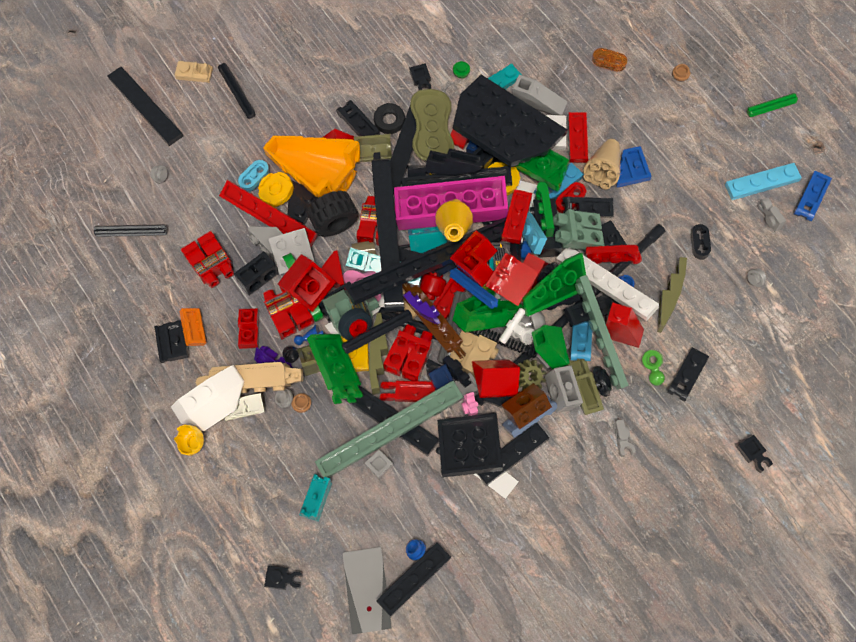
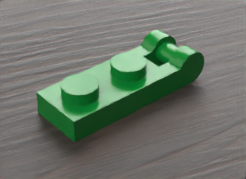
M540 182L537 184L535 194L536 199L540 201L538 203V213L542 214L543 218L540 220L541 230L545 231L546 237H553L554 222L548 185L545 182Z

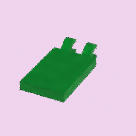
M311 334L307 341L327 389L333 390V403L341 404V399H347L349 403H355V398L363 397L362 392L358 388L361 383L349 355L342 349L343 341L340 334Z

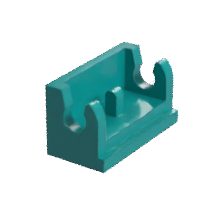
M316 474L313 475L299 516L319 522L332 486L330 478L324 477L322 479Z

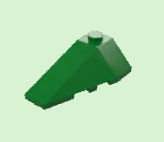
M578 253L565 259L522 298L527 317L578 294L575 284H577L576 280L586 275L583 253Z

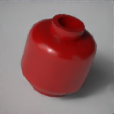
M429 272L422 277L420 289L429 300L434 301L435 298L442 295L446 280L443 279V275L438 277L437 273Z

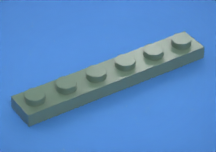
M588 276L579 277L576 280L577 284H575L576 291L583 298L582 306L585 313L589 314L590 328L592 331H595L597 336L596 344L600 350L602 349L604 354V365L610 370L611 384L614 387L616 386L617 390L629 386Z

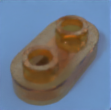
M598 48L593 53V63L599 67L613 71H622L626 68L627 57L622 53L605 48Z

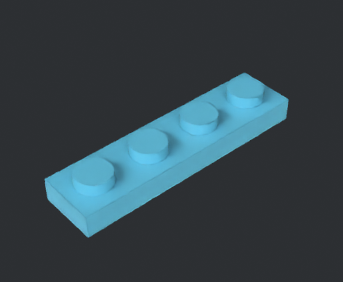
M795 163L727 181L725 187L731 200L799 182L802 177Z

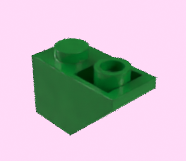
M543 325L532 332L535 351L552 369L565 367L570 364L562 327Z

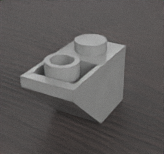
M250 226L248 228L249 240L255 246L258 244L261 247V252L264 251L275 261L268 238L279 236L283 233L277 227Z

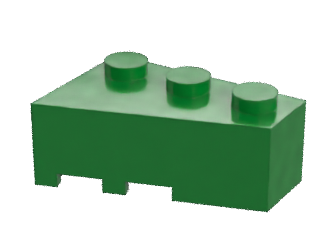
M488 289L487 291L495 297V292ZM473 296L457 303L452 321L464 332L504 327L509 320L513 319L519 308L524 309V306L521 303L517 306L509 300L498 299V306L491 309Z

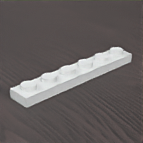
M570 247L568 249L565 248L556 258L557 263L561 264L565 259L579 252ZM583 255L586 275L592 286L621 305L632 308L635 314L646 321L659 308V303Z

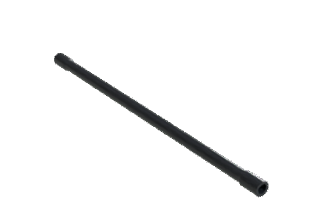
M657 224L637 244L640 254L666 232L662 225ZM619 262L609 272L617 277L632 262ZM594 286L592 287L596 297L601 291ZM581 297V300L577 301L574 305L584 302L583 298ZM565 313L551 326L563 328L568 324ZM534 342L530 345V346H532V350H531V352H530V355H531V353H532V351H533V348L535 347V346H534ZM521 354L513 363L516 365L524 363V360H530L532 356L529 357L528 355ZM479 393L474 397L480 406L486 403L481 401L482 398L479 397Z

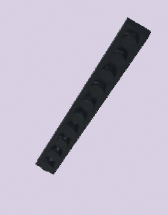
M507 217L479 228L477 231L491 243L502 241ZM475 231L464 235L459 241H449L344 287V292L352 304L356 305L453 262L450 257Z

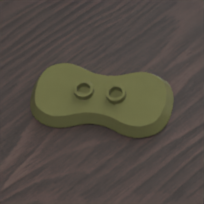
M423 89L417 91L412 96L410 102L417 125L413 138V149L420 159L427 161L430 150L447 154L449 148L454 149V142L448 130L451 101L440 90Z

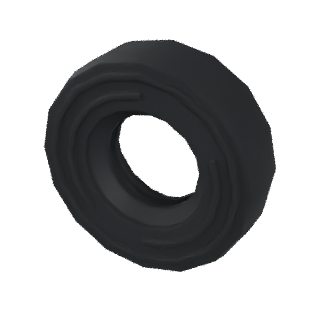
M383 104L374 112V124L384 134L397 133L402 129L405 121L404 111L396 104ZM386 114H393L396 116V120L391 124H387L383 121V117Z

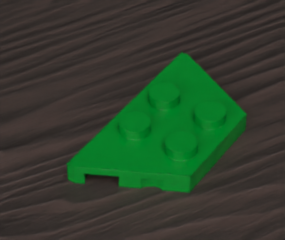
M551 150L546 156L531 158L530 161L519 163L515 167L535 180L545 182L548 187L558 192L570 164L568 158Z

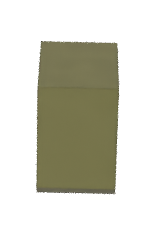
M310 345L298 348L305 376L320 372Z

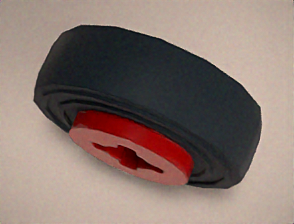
M354 308L347 311L338 323V330L346 340H350L372 327L370 314L362 308Z

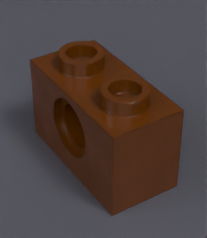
M534 383L501 405L508 419L519 430L552 408L545 392Z

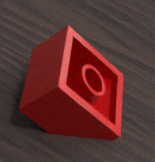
M301 254L277 285L313 312L336 281L316 263Z

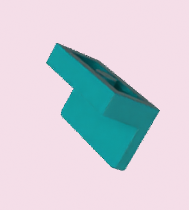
M437 226L408 229L411 251L424 253L447 243V238L439 231Z

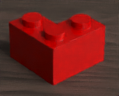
M476 230L450 259L463 273L483 287L494 272L487 262L497 250L485 236Z

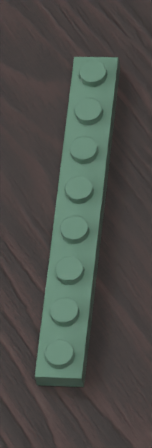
M452 381L321 457L315 463L323 478H330L463 400L464 397L455 382Z

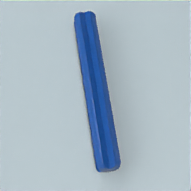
M458 268L450 270L449 276L491 309L498 306V299Z

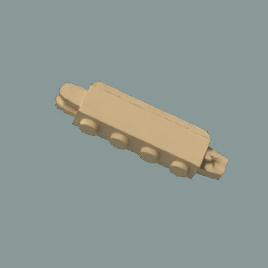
M272 362L235 365V368L244 380L241 394L247 393V390L254 389V392H266V388H273V391H284L285 387H290L293 383L303 381V369L290 368L287 363ZM230 366L212 367L209 371V376L197 378L196 385H200Z

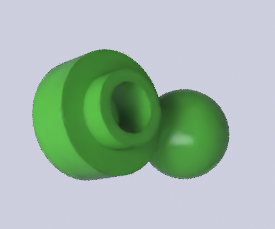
M649 350L644 353L642 362L647 369L651 370L649 375L650 383L659 386L665 380L663 372L659 371V367L663 364V356L657 350ZM652 356L656 357V363L651 362Z

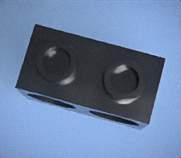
M264 251L234 273L238 284L248 295H251L279 274L276 264Z

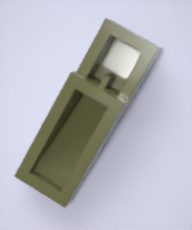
M569 358L570 364L566 366H572L583 400L580 407L584 415L604 410L587 361L585 359L573 361Z

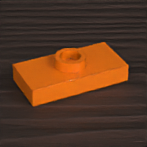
M182 308L179 313L186 346H204L206 338L200 309Z

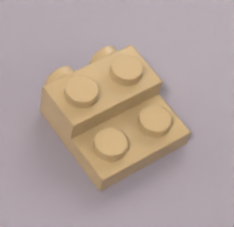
M462 330L459 335L463 340L460 347L466 353V356L462 355L463 358L459 359L453 351L450 357L453 360L457 359L463 367L462 370L467 374L471 373L475 378L472 361L494 360L499 349H497V342L482 335L478 337Z

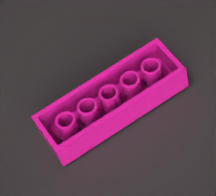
M505 176L394 188L398 230L436 227V211L443 203L454 199L460 200L470 208L473 215V223L496 221L508 215Z

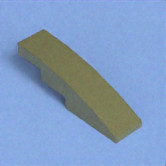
M679 257L676 264V274L671 273L668 279L667 290H662L659 297L657 331L659 333L663 331L681 294L686 274V257Z
M377 313L373 327L383 322L381 313ZM385 334L370 342L369 373L373 395L380 394L377 375L384 374L381 356L388 355Z

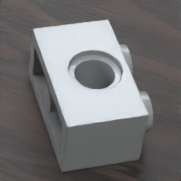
M572 366L554 368L544 376L551 399L557 403L556 413L573 410L583 403Z

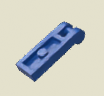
M814 171L794 214L797 216L802 215L806 217V220L812 222L832 178ZM804 206L810 207L811 210L804 209Z

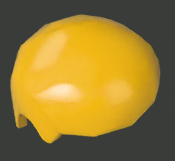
M183 424L177 428L178 435L174 440L180 453L188 456L198 453L204 444L202 431L198 427Z

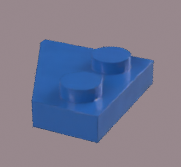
M641 146L624 149L620 162V177L616 187L650 181L652 176Z

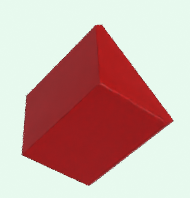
M510 360L472 361L480 398L509 397L518 394L520 367Z

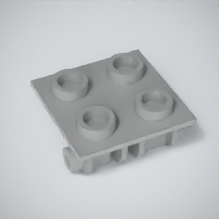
M305 228L268 238L279 275L289 270L283 259V256L289 253L292 254L295 261L302 254L315 263Z

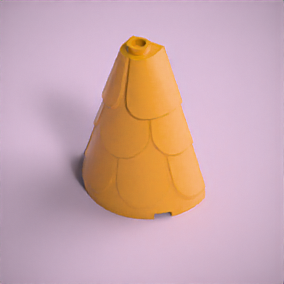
M272 136L263 147L266 156L282 171L291 175L299 184H302L318 198L333 191L347 192L357 172L354 170L355 164L360 160L359 142L352 139Z

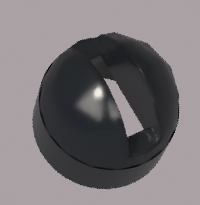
M289 345L283 349L282 355L286 362L292 363L298 359L299 353L294 346Z

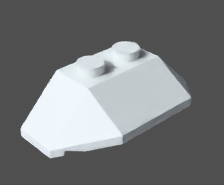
M232 365L179 398L171 408L181 424L196 426L200 430L206 431L237 410L244 380L235 366Z

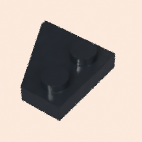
M292 181L294 189L293 194L288 200L287 215L305 225L309 219L307 216L308 208L318 197H315L303 185Z

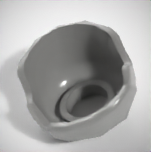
M541 311L529 317L524 315L521 319V322L527 328L530 327L534 330L546 325L545 317Z

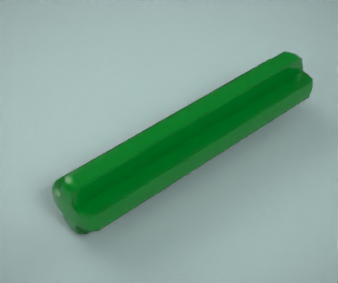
M795 93L750 106L747 109V114L749 117H754L797 103L798 97Z

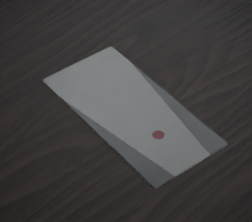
M381 547L344 552L343 562L352 634L391 629L390 616L376 602L387 591Z

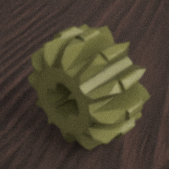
M524 360V363H518L517 365L520 367L518 388L524 390L534 383L541 389V383L546 382L542 375L547 373L546 371H541L543 365H537L536 360L531 362Z

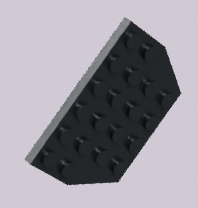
M482 74L460 94L452 127L453 130L509 167L516 166L522 162H528L531 158L537 156H546L567 134L568 130Z

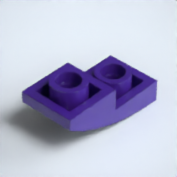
M410 291L403 295L423 318L437 325L441 323L437 318L440 314L434 305L430 307L426 301L423 303L418 295L413 296Z

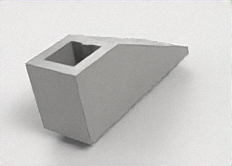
M522 75L518 76L512 91L514 96L535 109L553 115H563L567 105L566 100L538 81Z

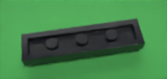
M538 423L534 424L501 449L503 471L478 473V477L485 486H488L547 442L550 437Z
M438 543L434 544L376 602L392 617L451 559V556Z

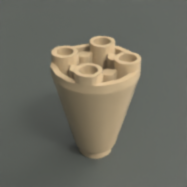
M608 139L587 161L583 176L587 182H591L605 190L610 189L611 186L618 182L620 177V145L618 141Z

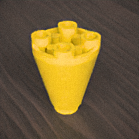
M454 199L443 203L438 208L435 220L439 231L448 240L456 242L471 228L473 215L465 203Z

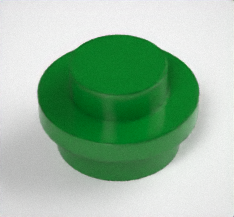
M463 61L457 62L453 66V73L458 78H465L470 73V66Z

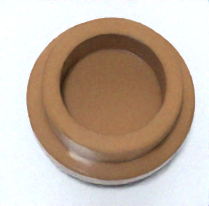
M679 64L673 69L672 75L678 81H685L690 76V69L685 64Z
M300 393L293 397L291 404L296 412L304 413L310 409L311 399L308 395Z

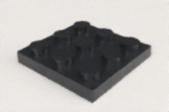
M497 413L437 420L442 478L503 471Z

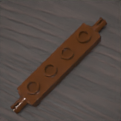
M408 282L402 284L405 294L410 291L413 296L418 295L423 303L426 301L430 307L433 305L418 285L411 287ZM403 296L404 300L447 353L454 351L459 359L463 358L462 355L466 356V353L460 347L463 340L440 312L437 318L441 323L438 325L434 324L417 313Z

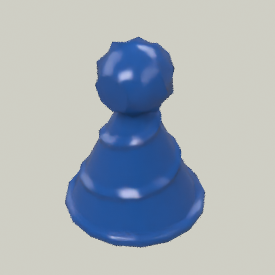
M314 325L303 337L300 335L295 336L294 343L301 345L304 341H307L311 334H324V331H319L317 325Z

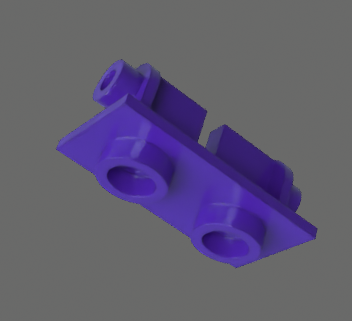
M262 346L260 349L256 348L254 360L257 364L282 362L287 363L290 368H293L292 364L286 362L282 357L275 360L278 354L268 346Z

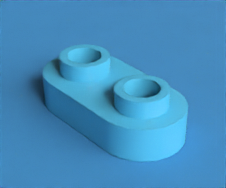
M263 160L254 161L239 176V186L247 191L254 190L261 180L269 174L268 164Z

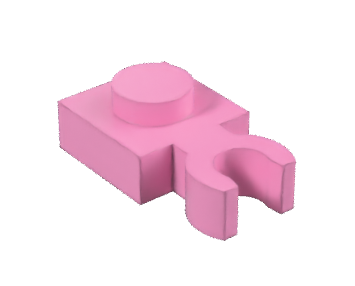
M474 392L465 394L463 403H461L464 414H468V416L478 415V402L475 401Z

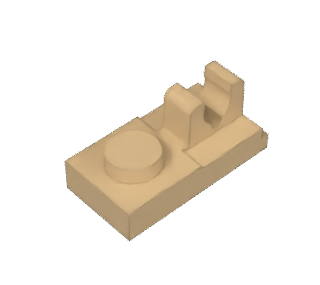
M178 61L174 76L177 80L210 83L213 66L206 63Z

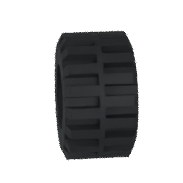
M333 191L324 194L315 200L307 211V216L317 235L322 237L333 236L345 231L356 222L355 220L358 219L359 215L346 191Z

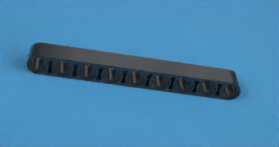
M390 158L371 160L381 271L400 263ZM402 285L383 293L385 313L405 311Z

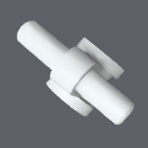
M519 308L513 319L508 321L506 324L507 328L499 341L506 344L510 336H513L514 338H520V341L525 343V345L533 342L532 332L535 330L530 327L527 328L521 322L525 315L524 309Z

